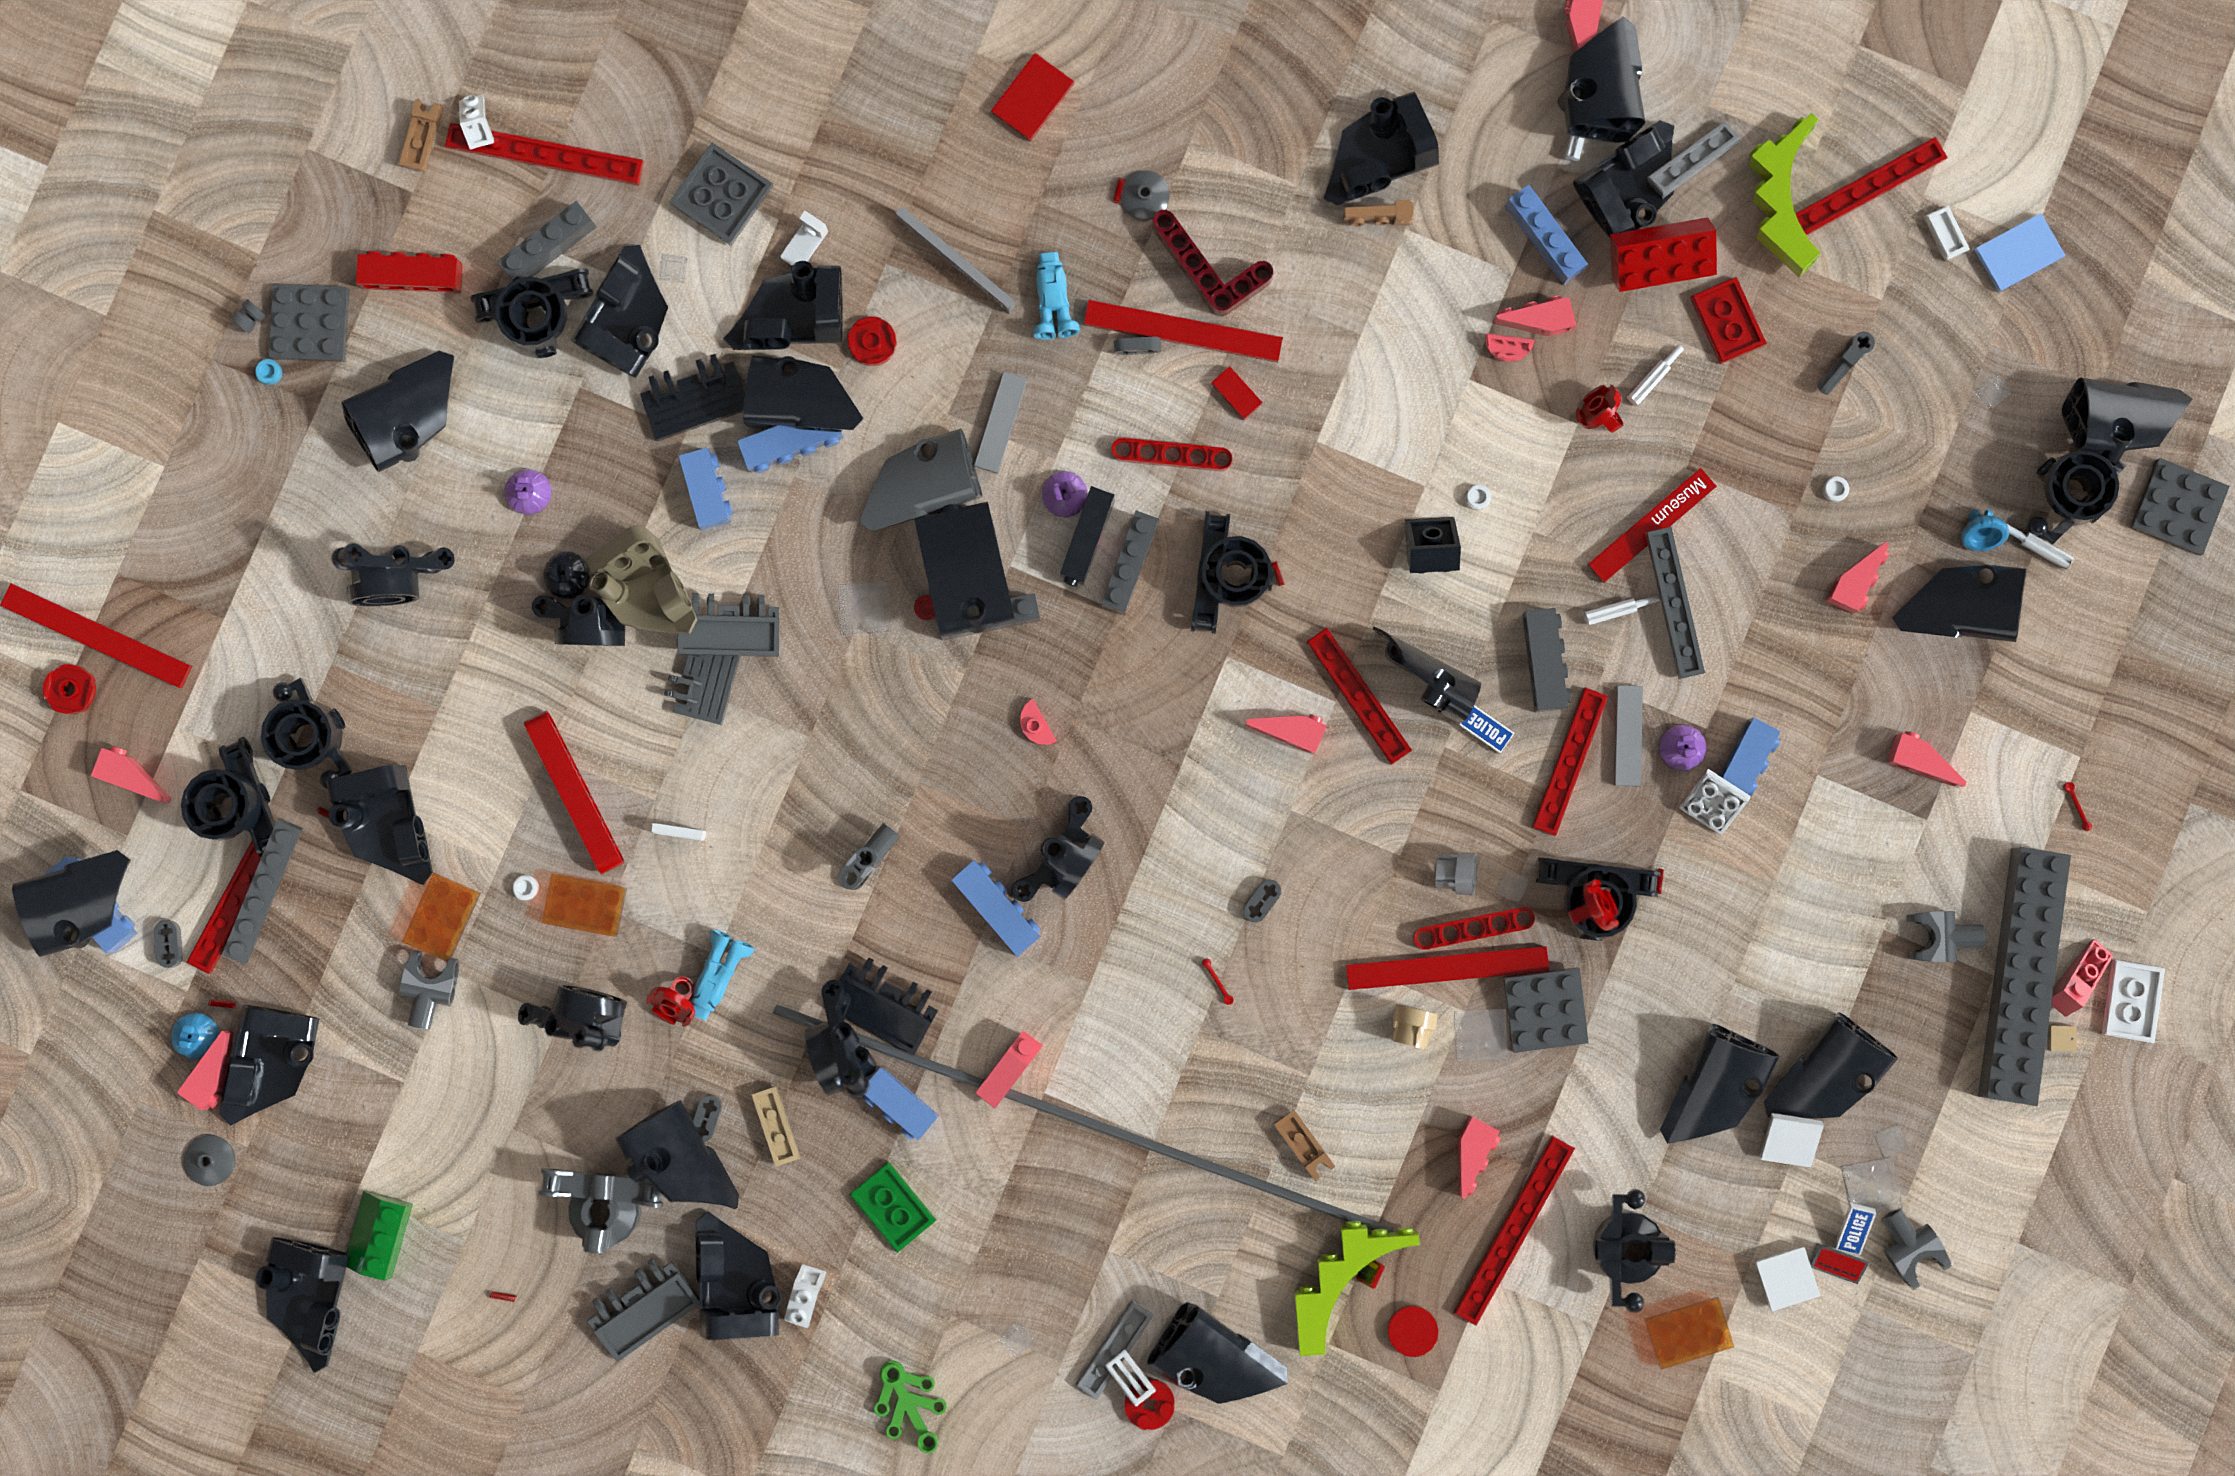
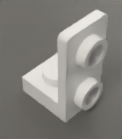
M469 95L460 100V125L469 148L474 149L494 143V137L485 117V100L483 95Z
M804 211L799 218L802 226L781 254V259L791 266L798 261H809L829 232L825 223L807 211Z
M802 1264L793 1285L784 1318L785 1321L808 1328L818 1293L825 1279V1271Z

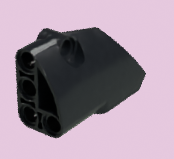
M1624 16L1601 31L1570 56L1566 88L1558 98V106L1565 112L1569 135L1612 143H1623L1631 139L1645 125L1639 86L1642 63L1636 27Z
M1415 91L1395 97L1392 101L1385 97L1376 98L1371 103V111L1342 130L1335 164L1324 195L1325 200L1335 205H1340L1387 188L1393 180L1439 165L1437 138Z
M1662 120L1657 121L1620 145L1615 150V154L1573 180L1574 188L1580 199L1609 238L1610 234L1638 230L1642 226L1651 225L1656 220L1657 211L1674 194V191L1662 198L1647 182V178L1672 160V141L1675 125ZM1643 208L1645 211V215L1643 219L1640 220L1639 211Z
M633 245L624 246L597 290L595 300L570 340L613 367L637 378L652 351L658 346V336L668 310V305L653 277L641 246ZM645 333L651 337L652 341L651 345L647 348L643 347L640 343V338Z
M798 261L792 266L791 272L763 280L750 305L735 326L724 337V341L733 350H781L788 348L790 344L842 343L843 293L841 265L813 268L812 264L808 261Z
M752 356L743 409V421L747 427L773 428L772 425L795 426V428L801 430L842 432L843 430H854L864 419L829 366L798 360L791 356H784L783 358ZM788 364H794L796 366L794 373L790 375L784 374V367Z
M1374 626L1372 630L1389 640L1385 649L1387 660L1417 675L1428 684L1420 700L1438 709L1439 715L1456 724L1466 721L1479 695L1481 682ZM1393 645L1396 647L1401 658H1396L1392 655L1391 648Z
M406 765L381 766L327 780L330 802L333 805L329 811V820L334 826L341 828L355 858L386 868L424 885L432 875L433 870L424 825L421 818L416 815ZM344 811L347 813L346 820L343 817Z
M1838 1012L1806 1053L1800 1056L1766 1098L1764 1105L1767 1117L1771 1118L1772 1113L1807 1119L1840 1117L1866 1094L1873 1091L1875 1086L1898 1060V1057L1843 1013ZM1860 1075H1867L1871 1078L1872 1084L1870 1086H1863L1860 1084L1858 1077Z
M1711 1024L1660 1128L1666 1143L1670 1144L1695 1139L1737 1127L1756 1099L1763 1093L1779 1059V1055L1775 1051L1723 1026ZM1754 1080L1758 1082L1759 1088L1750 1089L1746 1082Z
M707 1211L695 1222L696 1279L700 1287V1336L707 1340H725L779 1335L778 1305L781 1302V1292L775 1286L768 1252ZM766 1290H771V1299L764 1303L762 1300L763 1293Z
M272 1237L266 1257L268 1265L261 1267L256 1274L257 1285L261 1289H266L267 1319L292 1341L308 1362L313 1373H316L328 1367L340 1320V1310L337 1308L350 1255L312 1243Z

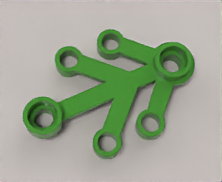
M892 1360L884 1363L880 1369V1379L884 1386L880 1399L874 1407L876 1415L883 1417L888 1414L890 1410L888 1402L893 1387L899 1397L892 1421L886 1429L887 1436L890 1439L900 1437L902 1433L901 1424L906 1410L919 1435L918 1448L923 1453L929 1454L934 1452L939 1443L938 1437L934 1432L928 1431L916 1406L932 1410L934 1414L941 1415L945 1412L947 1403L942 1398L934 1400L908 1392L904 1383L919 1386L922 1391L929 1392L935 1385L933 1377L929 1375L921 1377L907 1373L903 1365L898 1361ZM895 1369L897 1376L894 1378L890 1377L888 1370ZM928 1379L931 1381L932 1386L925 1388L922 1385V1381ZM936 1402L943 1404L944 1408L941 1411L935 1409L934 1404ZM878 1405H886L887 1411L879 1412ZM893 1426L897 1427L899 1433L892 1435L889 1429ZM931 1437L933 1444L930 1446L926 1445L924 1439Z

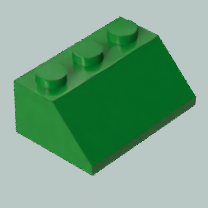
M363 1191L346 1251L350 1255L347 1268L360 1275L382 1281L392 1278L413 1203Z

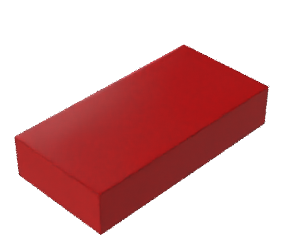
M1230 366L1211 382V385L1243 420L1247 419L1263 404Z

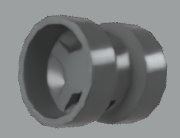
M247 299L242 304L240 311H235L230 317L249 334L254 329L257 321H262L266 315Z

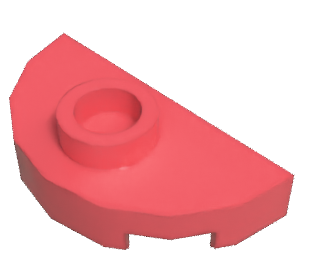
M1485 334V345L1488 351L1497 360L1503 362H1517L1525 358L1532 350L1535 339Z
M1032 698L1025 704L1021 712L1020 724L1023 733L1030 741L1040 745L1057 743Z

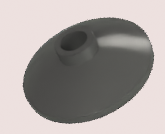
M1139 171L1133 173L1123 184V191L1120 196L1121 203L1126 212L1134 218L1141 220L1153 219L1156 212L1166 209L1169 203L1170 192L1168 185L1160 175L1154 172ZM1143 189H1147L1150 194L1144 197L1140 192Z
M206 1135L194 1140L187 1148L184 1156V1167L188 1176L194 1182L203 1186H214L224 1182L231 1175L235 1166L233 1148L225 1139L215 1135ZM204 1157H208L210 1159V1164L208 1166H205L203 1164Z

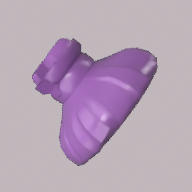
M532 469L515 472L514 475L509 477L504 489L505 500L510 508L524 515L541 512L548 505L552 495L551 484L546 476Z
M1059 471L1050 475L1044 482L1042 500L1050 513L1058 517L1067 518L1083 510L1088 490L1080 476L1071 471Z
M1676 725L1666 730V733L1660 739L1659 751L1661 759L1674 770H1691L1698 766L1705 758L1707 751L1705 738L1693 726Z

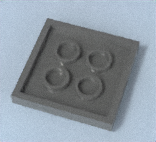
M711 143L669 203L732 246L774 185L714 143Z
M273 284L269 358L273 360L346 362L350 289L339 286Z
M2162 458L2156 459L2130 528L2201 556L2205 552L2230 486Z
M1580 968L1503 977L1513 1053L1589 1043Z

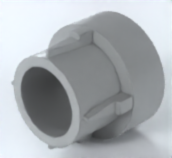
M1459 852L1451 856L1439 855L1436 865V888L1452 889V891L1456 892V895L1473 896L1477 881V853Z

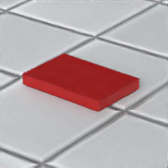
M1034 53L992 108L991 113L1031 142L1073 87L1075 81L1037 53Z
M1737 276L1690 297L1720 365L1767 344Z

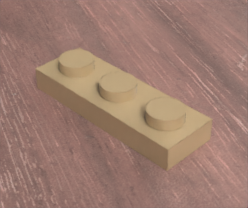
M777 1086L752 1094L775 1167L800 1159L801 1157Z

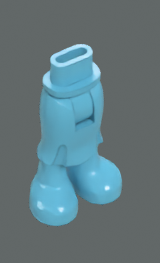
M1058 253L1039 254L1036 275L1040 324L1035 325L1033 337L1043 340H1051L1056 337L1052 312L1056 311L1058 337L1068 338L1080 333V327L1078 322L1071 320L1068 308L1070 304L1067 299L1066 276L1062 263L1059 262Z
M712 929L710 932L711 950L708 959H705L702 973L694 986L692 996L694 998L690 999L696 1011L695 1016L705 1021L710 1012H714L715 1007L722 1000L728 982L735 974L734 969L740 959L750 957L755 950V947L734 939L730 945L725 962H720L725 949L732 940V936L717 929Z

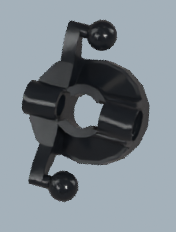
M2085 450L2068 453L2057 458H2049L2036 473L2039 475L2038 478L2045 483L2044 491L2048 504L2056 514L2064 519L2050 532L2046 519L2034 517L2028 524L2030 533L2035 536H2043L2053 545L2072 526L2088 522L2091 524L2095 523L2104 513L2111 509L2118 498L2120 485L2118 475L2126 465L2120 460L2112 462L2099 453ZM2069 476V479L2078 481L2083 491L2088 493L2081 501L2073 499L2067 491L2066 484Z
M301 677L289 684L286 682L276 684L273 688V696L282 703H279L269 711L262 723L261 742L264 751L274 763L286 769L306 770L318 766L327 757L331 758L339 770H327L322 773L320 777L321 785L328 789L327 780L352 773L347 760L340 751L342 729L346 727L345 722L335 708L331 710L326 705L313 701ZM296 690L299 700H289L292 697L293 691ZM311 725L314 732L312 742L306 747H298L291 734H296L301 726Z
M1632 1189L1627 1194H1612L1610 1217L1603 1220L1595 1232L1593 1241L1595 1260L1602 1271L1609 1277L1611 1307H1626L1632 1313H1637L1643 1309L1644 1298L1636 1292L1629 1293L1625 1298H1621V1282L1627 1284L1644 1282L1654 1276L1661 1266H1669L1670 1263H1674L1676 1256L1674 1240H1670L1667 1235L1662 1233L1655 1222L1640 1213L1632 1211L1622 1212L1623 1203H1627L1632 1209L1643 1207L1646 1198L1645 1194L1639 1189ZM1635 1239L1640 1240L1646 1246L1642 1257L1636 1261H1629L1621 1256V1241L1627 1243Z

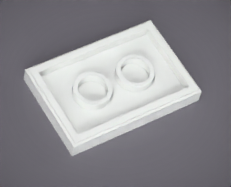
M2112 960L2102 1035L2149 1043L2155 1042L2165 968Z

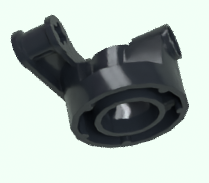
M585 268L575 269L541 279L537 277H522L509 283L504 288L474 294L470 297V300L474 303L477 316L475 321L477 323H486L496 320L501 332L509 340L518 346L524 347L531 354H534L535 358L541 359L557 354L556 349L558 348L556 339L563 332L567 322V305L564 300L584 299L594 295L593 289H590L587 277L589 271ZM542 307L546 312L545 320L539 326L530 328L527 323L529 312L526 309Z
M1210 511L1205 513L1195 606L1191 624V631L1193 632L1197 629L1211 631L1212 634H1216L1219 603L1229 607H1245L1258 601L1264 593L1272 590L1274 569L1271 568V560L1265 549L1255 540L1243 536L1227 537L1231 514L1223 516L1210 514ZM1222 565H1227L1226 567L1238 565L1244 570L1247 568L1251 569L1249 583L1244 582L1241 585H1232L1226 579L1225 581L1222 580Z
M356 543L337 548L333 551L331 558L332 563L337 569L352 571V584L347 586L348 604L365 607L393 606L415 602L420 599L418 573L435 574L441 570L450 569L455 562L454 554L445 547L427 552L422 557H411L408 549L401 545L385 549L380 555H372Z
M544 595L536 597L532 602V611L536 616L560 619V628L555 629L554 644L625 646V625L619 622L600 597L578 596L573 600L571 607H566L555 598ZM545 602L550 604V609L546 611L541 609V605L545 604Z
M241 737L238 739V742L229 746L222 745L219 747V754L226 771L219 769L204 771L189 782L182 796V817L188 828L202 838L222 841L234 838L244 830L250 832L256 852L262 857L276 822L268 805L271 801L269 792L265 785L259 781L254 768L252 747L245 737ZM231 797V811L227 817L223 818L216 805H221L226 798Z
M1077 796L1070 801L1068 825L1057 838L1049 837L1041 843L1040 851L1044 858L1034 874L1021 878L1013 884L1012 894L1018 901H1030L1043 883L1052 888L1053 893L1065 900L1084 877L1104 845L1102 839L1093 833L1089 835L1081 829L1092 811V803L1088 798ZM1084 801V807L1087 809L1086 812H1079L1077 814L1075 812L1077 808L1074 804ZM1051 843H1057L1059 847L1058 853L1054 856L1048 854V846ZM1028 884L1029 895L1023 894L1021 897L1018 896L1019 890L1017 887Z
M1538 857V862H1540L1539 877L1536 878L1535 883L1567 886L1564 895L1565 913L1571 924L1578 929L1580 939L1602 941L1603 938L1613 936L1625 930L1633 920L1636 912V895L1658 897L1656 892L1657 877L1660 876L1661 872ZM1593 880L1601 882L1600 888H1607L1618 911V914L1614 915V920H1619V924L1608 931L1603 930L1593 917L1573 924L1568 912L1586 904L1583 892L1584 885Z
M834 979L826 982L821 989L827 1021L805 1029L806 1048L814 1074L824 1093L829 1096L845 1090L846 1087L851 1096L861 1097L866 1094L870 1087L866 1077L875 1071L876 1061L868 1049L859 1045L858 1035L852 1026L844 1021V1016L851 1003V997L844 990L843 984L839 980Z
M559 984L552 1008L524 1003L518 1011V1021L521 1025L526 1026L535 1024L539 1028L545 1029L546 1035L550 1037L572 1039V1043L576 1048L591 1047L594 1051H601L605 1046L614 1047L619 1043L621 1024L627 1001L599 991Z

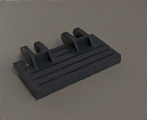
M716 354L710 355V361L717 376L708 379L704 362L701 359L695 360L703 383L700 384L697 374L677 380L679 392L676 391L669 370L664 371L663 377L667 383L669 393L661 395L657 378L654 375L649 376L656 400H653L650 390L640 393L657 442L743 412L745 391L734 361L723 364L727 373L724 376Z
M868 958L858 978L855 975L859 967L850 962L839 980L843 984L844 990L851 997V1003L844 1017L915 1055L938 1012L937 1009L929 1005L925 1013H921L932 991L927 989L922 994L921 1000L916 1007L909 1003L918 986L917 983L913 982L903 1001L900 1002L899 999L903 991L884 981L880 990L877 989L888 967L882 965L872 983L865 978L873 966V959Z

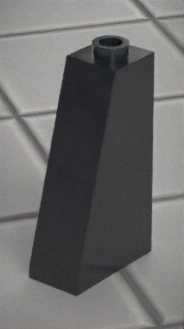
M1093 486L1090 487L1060 572V577L1064 578V583L1077 587L1078 584L1084 585L1113 509L1115 494Z

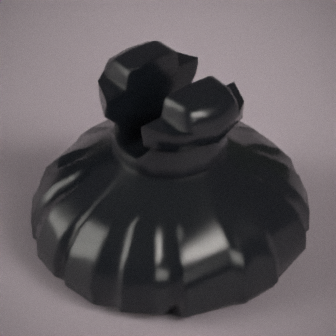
M560 552L552 556L543 572L547 589L553 595L565 599L580 595L584 588H587L590 579L584 559L574 552Z

